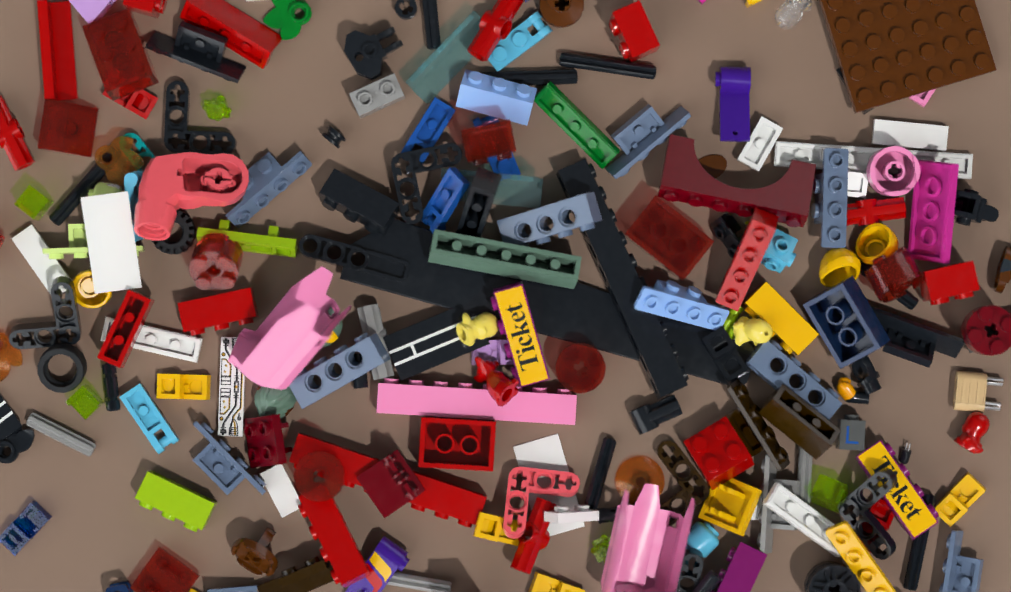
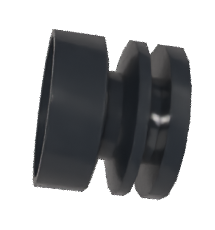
M833 561L822 562L814 566L807 574L804 582V592H830L828 590L829 587H835L836 584H838L837 589L839 592H861V587L856 575L844 565Z

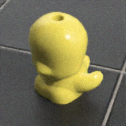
M464 312L462 322L456 325V332L460 341L465 345L472 346L476 339L482 340L494 336L499 328L497 318L492 313L484 312L471 320L468 313Z
M742 316L733 324L735 343L738 346L749 341H753L755 346L758 343H767L773 334L771 325L760 318L749 319Z

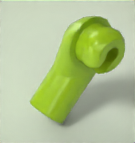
M741 306L739 311L729 308V315L723 325L732 340H735L733 324L744 310Z

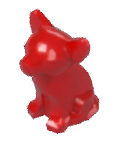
M475 358L477 375L474 377V380L478 383L486 381L488 393L497 402L498 406L503 407L517 395L519 390L516 387L519 383L518 380L508 379L503 372L498 371L499 363L496 360Z

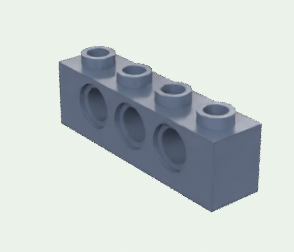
M589 192L497 220L503 242L529 247L528 243L536 241L537 245L550 242V236L558 234V238L573 235L572 230L580 228L581 232L595 228L594 223L602 221L595 193ZM571 210L575 213L574 222H572L569 218V212ZM548 217L553 221L552 229L547 225ZM526 224L531 227L530 236L525 231Z
M366 332L354 339L355 345L348 348L345 344L333 351L335 356L329 360L324 356L313 363L315 368L309 371L304 368L289 385L301 408L303 409L390 360L391 358L377 333L368 336ZM355 351L362 355V363L355 360ZM335 363H337V364H339V365L341 366V368H342V374H341V375H340V374H337V373L335 372V370H334V364H335ZM314 375H318L321 378V386L315 384Z
M771 339L767 343H760L745 360V364L775 390L782 384L786 385L829 420L842 405V402L838 400L839 395L831 388L827 387L825 389L819 384L821 380L810 371L806 373L801 369L800 366L802 364L791 355L787 357L782 353L781 350L783 348L776 341ZM774 358L778 359L781 363V368L778 372H774L770 367V363ZM793 374L797 375L800 380L797 388H793L789 383V379ZM812 390L818 394V401L815 404L810 403L808 400V394Z

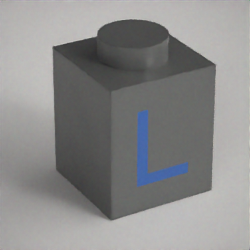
M844 414V419H838L837 427L841 431L837 436L836 448L864 451L866 421L859 420V415Z

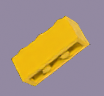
M763 282L743 302L746 306L744 311L751 318H760L771 325L773 330L772 337L776 335L782 341L779 345L789 355L792 352L795 355H799L819 335L767 282Z

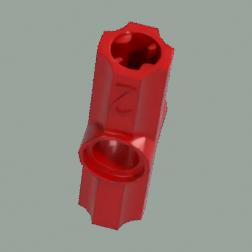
M497 0L493 9L487 10L483 14L479 24L480 30L467 49L469 54L480 61H487L499 40H504L509 35L512 28V19L524 0Z
M0 95V146L2 149L4 148L15 171H19L32 165L35 160L24 140L25 135L20 124L13 118L5 99Z
M904 197L887 198L884 200L867 199L847 204V226L855 224L864 226L880 223V221L906 218Z
M539 497L536 498L528 522H526L524 534L518 538L520 543L510 566L511 568L530 575L539 550L544 549L550 539V534L547 531L550 522L544 521V511H554V506L557 504Z

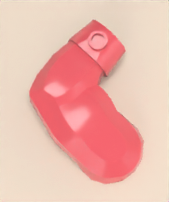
M183 152L152 158L146 166L139 184L138 203H136L134 215L135 233L148 240H165L171 234L179 208L186 210L202 206H228L239 201L245 195L249 183L248 169L243 160L233 154L221 153L211 155L196 152Z

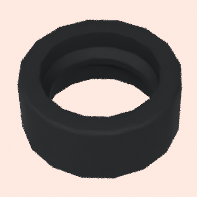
M58 343L50 346L43 353L37 365L39 379L47 389L57 393H66L74 390L82 382L87 372V361L84 354L77 347L68 343ZM63 354L75 362L77 372L71 380L59 381L49 373L48 363L53 356Z

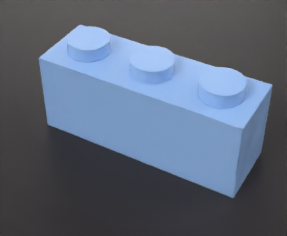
M465 69L456 107L527 126L537 88Z

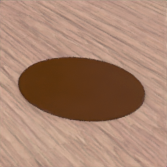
M708 155L698 160L704 170L713 178L719 177L727 167V161L721 155Z

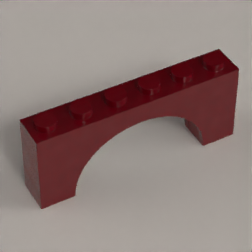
M670 134L657 197L664 198L670 202L688 203L694 207H708L718 212H732L742 217L752 216L756 207L778 216L779 223H784L790 227H804L809 214L816 164L791 160L788 171L777 182L757 189L736 188L716 180L704 170L695 154V139Z

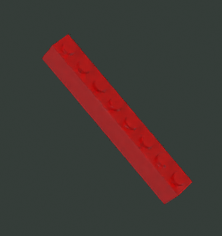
M298 433L289 462L294 463L293 468L304 472H307L308 468L318 471L316 476L331 480L332 476L341 479L340 484L354 488L355 484L362 486L356 477L381 461L380 459L303 433ZM413 471L425 488V491L409 501L411 508L422 512L425 511V508L435 511L434 516L448 520L449 516L457 518L458 524L469 528L472 527V524L476 525L479 512H482L487 499L486 495Z

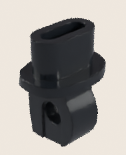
M868 355L852 364L853 373L861 382L857 386H862L866 396L882 388L877 379L880 377L879 372L875 371Z

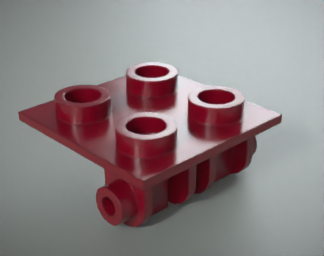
M398 449L356 477L384 518L425 491V488Z

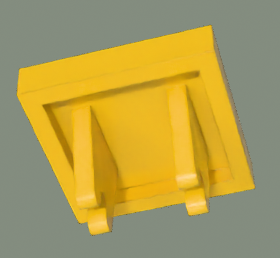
M732 478L724 484H719L714 490L709 489V496L704 501L698 518L744 536L762 490Z

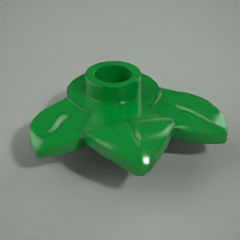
M272 0L276 8H273L265 16L263 22L271 28L281 29L282 40L295 38L300 33L302 25L307 24L311 19L312 10L310 6L304 1ZM298 9L304 11V15L301 18L295 16V12Z

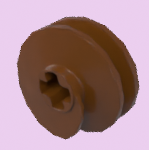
M540 0V13L543 19L551 26L558 28L569 27L575 24L581 17L584 9V0H565L564 3H568L569 6H565L564 11H560L559 7H555L559 0Z

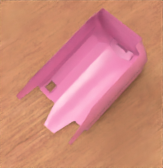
M320 267L292 286L256 331L244 328L240 332L228 362L236 366L250 381L262 387L280 390L287 389L330 338L334 328L351 309L350 305L339 314L340 308L335 300L326 295L333 274L326 268ZM330 307H332L334 311L331 317L328 313Z
M645 484L635 505H627L628 491L625 490L621 505H617L601 578L602 592H676L691 528L695 500L691 499L683 518L681 514L660 509L658 485ZM670 517L677 519L676 527L669 526Z

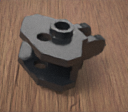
M390 27L378 35L373 34L369 36L356 30L347 34L344 51L358 75L372 81L381 76L383 60L388 58L387 55L403 46L401 40L393 42L384 49L380 44V41L391 37L396 32L394 27ZM358 55H363L361 61L356 60Z
M970 189L956 191L955 223L970 226L971 222H994L999 217V211L995 207L986 205L987 199L978 195L979 192Z

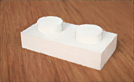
M761 116L750 135V142H746L737 160L759 172L783 128Z
M574 505L573 510H569V506H554V511H544V521L552 523L599 521V511L590 510L589 505Z

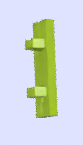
M220 219L218 229L198 227L197 230L198 246L296 258L297 239L279 237V226L269 225L268 235L230 231V220Z

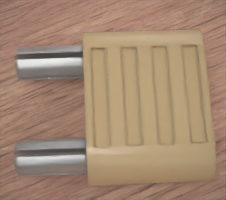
M957 370L954 384L953 410L982 413L984 410L1000 411L1001 408L988 407L985 405L1001 406V403L985 401L987 385L1003 386V383L987 382V380L1003 381V378L988 377L987 373Z

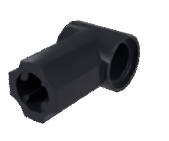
M674 394L651 405L648 403L629 412L639 435L659 427V424L683 414Z

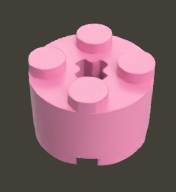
M900 146L882 148L875 152L868 161L866 168L868 182L873 190L881 195H904L919 180L920 165L918 159L909 150ZM892 164L893 168H898V173L894 174V178L891 174H888V169H891Z

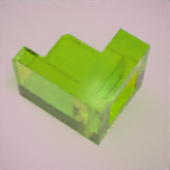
M28 185L14 205L32 219L40 221L54 201L44 196L32 185Z
M82 385L65 403L68 406L72 405L87 420L104 401L88 385Z
M820 474L810 494L811 502L839 513L840 503L846 498L848 493V485Z

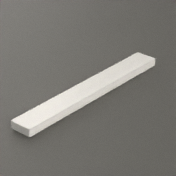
M776 141L773 166L789 167L791 160L816 164V169L823 170V149L840 148L848 149L849 151L848 170L866 172L870 157L882 148ZM909 150L918 160L959 164L958 179L972 178L973 154ZM892 164L891 169H888V174H897L898 168H893Z

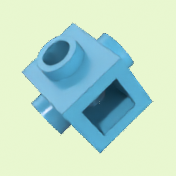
M776 228L761 264L767 269L777 271L778 273H781L785 266L790 267L796 257L793 250L798 239Z

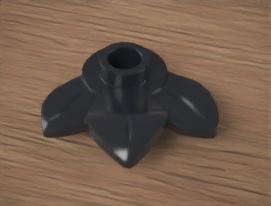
M21 426L0 442V462L5 464L12 463L18 458L19 453L27 451L34 441V430H22ZM6 447L11 449L9 456H6L4 453Z

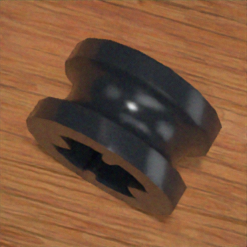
M397 0L395 11L399 18L409 20L416 15L417 5L414 0ZM404 2H409L410 7L413 8L411 13L408 11V15H404L402 9L399 8L401 4L405 5Z
M328 126V132L322 133V136L339 149L340 142H345L346 139L331 126Z

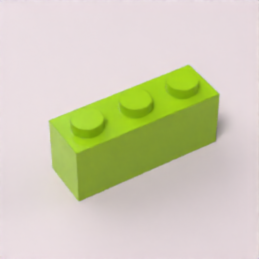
M152 470L147 471L135 496V499L140 501V506L148 510H152L154 507L162 511L161 516L171 521H175L177 518L185 522L184 527L194 532H197L198 529H205L217 504L216 501Z

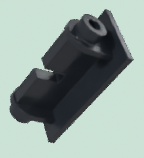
M726 212L709 225L713 229L714 235L722 241L727 248L728 254L733 258L743 234L739 237L736 235V232L742 228L733 215H729Z

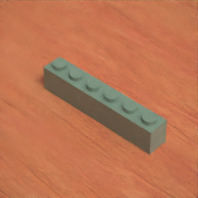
M434 229L428 262L574 289L579 278L582 257Z

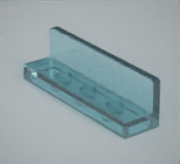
M475 11L456 28L405 82L426 104H429L474 57L469 54L467 49L480 30L481 17Z
M449 168L441 169V178L444 177ZM459 170L470 182L460 201L466 202L477 171ZM497 173L502 175L493 204L526 208L540 207L543 179L532 176Z

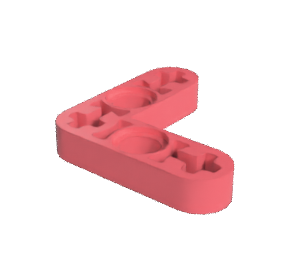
M529 467L513 468L508 476L503 521L505 535L509 538L517 539L524 534L529 493L572 497L576 495L580 487L578 476L565 471ZM517 474H521L522 478L526 479L522 480L521 491L516 490L517 481L512 479L516 478ZM541 476H546L551 480V484L546 488L540 487L537 479ZM555 478H559L558 483H563L558 484V489H554ZM566 480H571V484L575 486H571V489L568 490L564 483H566ZM513 497H520L523 499L524 505L521 508H513L510 505V500ZM513 514L518 515L517 526H521L516 531H511V527L507 526L512 524Z

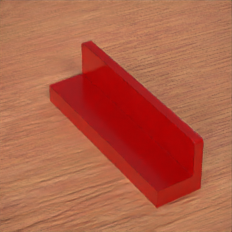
M48 0L37 1L44 99L48 102L78 99L71 3L69 1L49 2Z
M186 0L179 17L187 23L228 38L226 47L262 69L268 64L273 51L282 41L281 35L224 0Z

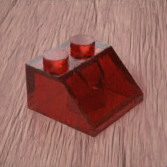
M45 99L38 149L92 158L99 109Z
M510 119L461 130L467 162H473V166L487 164V159L497 157L498 161L511 159L512 154L516 153Z

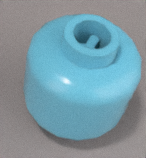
M706 521L704 523L695 522L690 528L686 549L695 548L702 552L703 558H706L719 545L717 537L720 534Z

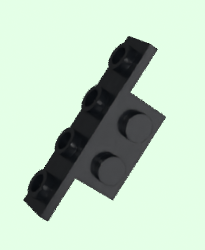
M184 21L178 27L176 39L154 31L145 47L158 54L168 56L181 63H186L237 84L246 70V66L223 58L228 38Z
M873 306L871 307L890 338V341L883 346V352L929 368L933 361L934 351L956 358L965 343L962 338Z

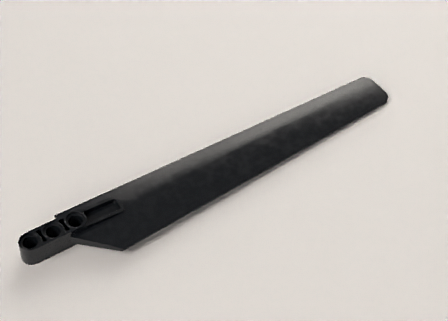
M398 219L393 221L385 236L380 233H370L350 245L312 234L305 235L299 242V249L303 256L342 267L340 276L342 280L448 309L460 306L466 312L476 316L489 312L497 320L501 319L499 310L494 311L490 299L491 296H494V289L522 281L537 333L640 361L609 292L577 282L574 289L430 263L428 262L433 233L430 230ZM307 240H314L317 243V249L312 253H308L303 249V244ZM333 246L341 250V256L335 260L327 256L328 249ZM355 253L363 254L365 257L364 264L361 266L353 265L351 262L352 255ZM656 315L659 322L663 321L667 328L668 335H666L669 344L673 343L679 357L676 360L679 367L683 366L688 375L729 385L702 342V338L715 330ZM732 340L737 352L745 362L754 351V346L750 342L738 346L735 340ZM750 368L748 373L738 378L744 385L749 379Z

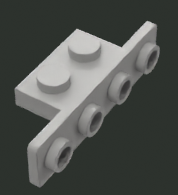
M766 454L761 465L762 473H764V483L760 487L763 501L775 482L780 483L799 497L800 480L776 479L777 469L768 454ZM764 504L759 511L761 533L758 534L757 545L761 552L767 554L772 553L773 529L797 530V528Z

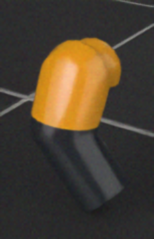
M841 377L838 380L837 392L845 402L869 404V395L866 396L865 392L856 391L851 385L849 378Z

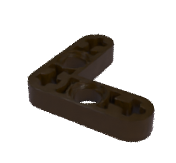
M665 440L658 445L657 455L682 489L662 503L660 509L667 506L669 511H673L672 502L675 499H683L686 507L683 512L678 514L684 517L691 499L695 500V507H697L708 498L710 490L708 484L679 446L673 441ZM664 445L668 447L674 446L675 449L672 453L676 458L679 455L683 457L682 460L675 462L672 468L668 464L673 462L669 456H662L664 452L662 447ZM680 464L689 466L690 474L688 477L680 478L677 476L676 469ZM696 475L698 479L693 481L699 487L704 486L702 490L704 495L702 497L698 495L693 496L694 488L691 484L685 487L683 483L690 481ZM677 519L670 520L669 526L675 524Z

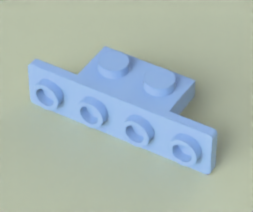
M657 279L653 288L643 286L634 303L636 310L711 330H717L722 327L729 315L727 308L707 303L701 290L694 286H688V288L680 286L672 280L665 282Z

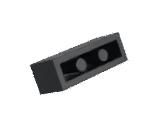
M478 167L456 233L481 238L502 175Z
M335 168L319 192L320 202H322L325 208L330 211L337 210L343 213L347 220L353 223L357 221L365 225L364 227L373 234L380 233L385 236L399 213L398 202Z

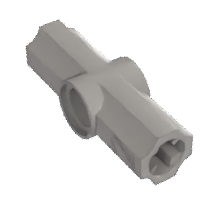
M378 303L357 308L363 334L367 332L368 336L377 333L390 356L383 339L384 336H387V331L383 327ZM391 359L371 370L374 380L395 376Z

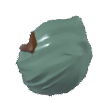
M259 385L256 388L254 397L259 416L280 414V418L287 416L297 401L289 386L287 389L280 390Z

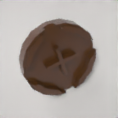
M267 528L258 542L247 538H239L231 547V553L233 556L235 554L238 556V563L248 571L256 575L266 573L267 576H271L278 568V561L267 547L276 532Z

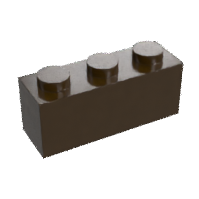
M784 384L767 398L758 412L814 459H818L833 445L841 431Z

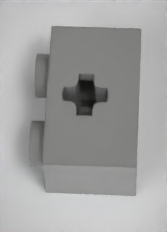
M394 73L349 93L360 118H364L405 99Z

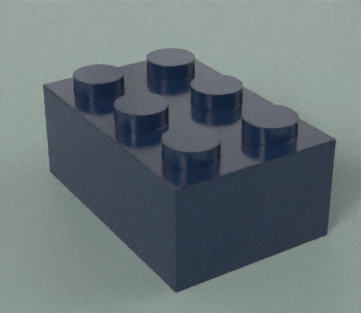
M853 275L817 294L803 304L840 369L880 349L890 341L889 336Z

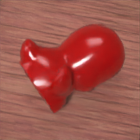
M981 412L971 413L965 423L962 424L963 433L957 436L954 441L973 454L982 453L983 449L980 439L987 433L990 427L988 417Z

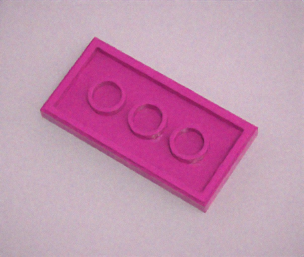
M918 160L920 177L913 188L907 258L950 264L959 164Z

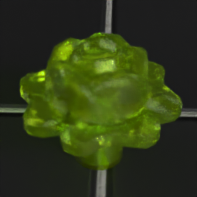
M218 95L211 100H204L203 110L206 111L210 119L215 121L229 118L231 108L226 105V98L222 95Z
M605 534L601 535L599 539L592 541L594 547L591 548V553L595 555L596 561L599 563L602 561L605 563L610 537L608 538Z

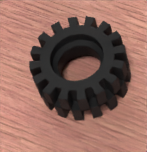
M177 210L174 223H178L182 228L181 238L175 242H170L167 239L160 241L151 240L157 249L171 255L186 252L194 244V239H196V226H194L193 220Z

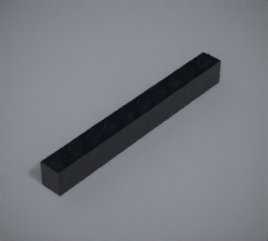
M583 159L558 170L556 176L567 199L584 193H595L602 221L594 223L595 228L582 231L657 399L688 386L686 382L689 380L688 374L683 366L679 367L676 360L679 357L674 344H669L666 338L668 331L664 322H659L655 314L636 310L634 307L642 287L647 286L643 276H638L635 267H637L635 257L632 253L628 254L625 248L627 240L622 231L618 232L615 222H617L614 211L606 206L604 200L607 197L603 187H598L594 178L597 175L591 163L587 164L586 159Z

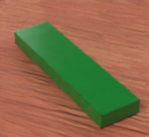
M551 81L535 96L534 102L602 169L620 152Z

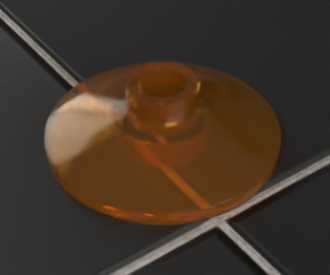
M636 456L627 459L618 468L615 477L616 489L622 498L624 491H628V503L634 505L644 485H636L638 477H643L645 484L658 485L659 496L661 495L665 479L661 467L654 460L648 457Z

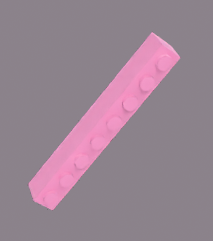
M384 378V383H378L376 413L575 425L577 395L572 394L570 389H557V393H547V388L532 387V392L522 391L521 386H516L519 389L517 395L506 405L500 407L488 393L487 384H483V389L473 388L472 383H458V387H448V382L434 381L433 386L423 385V380H409V384H399V379Z

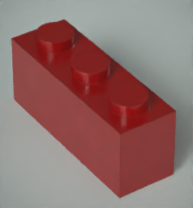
M251 287L177 303L183 332H190L191 336L204 334L205 328L214 327L215 331L230 328L229 323L238 321L239 326L254 323L253 318L259 317L253 288Z
M128 289L97 358L118 368H124L155 300Z

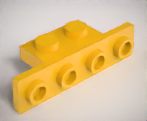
M847 521L826 529L825 534L856 575L866 592H896Z

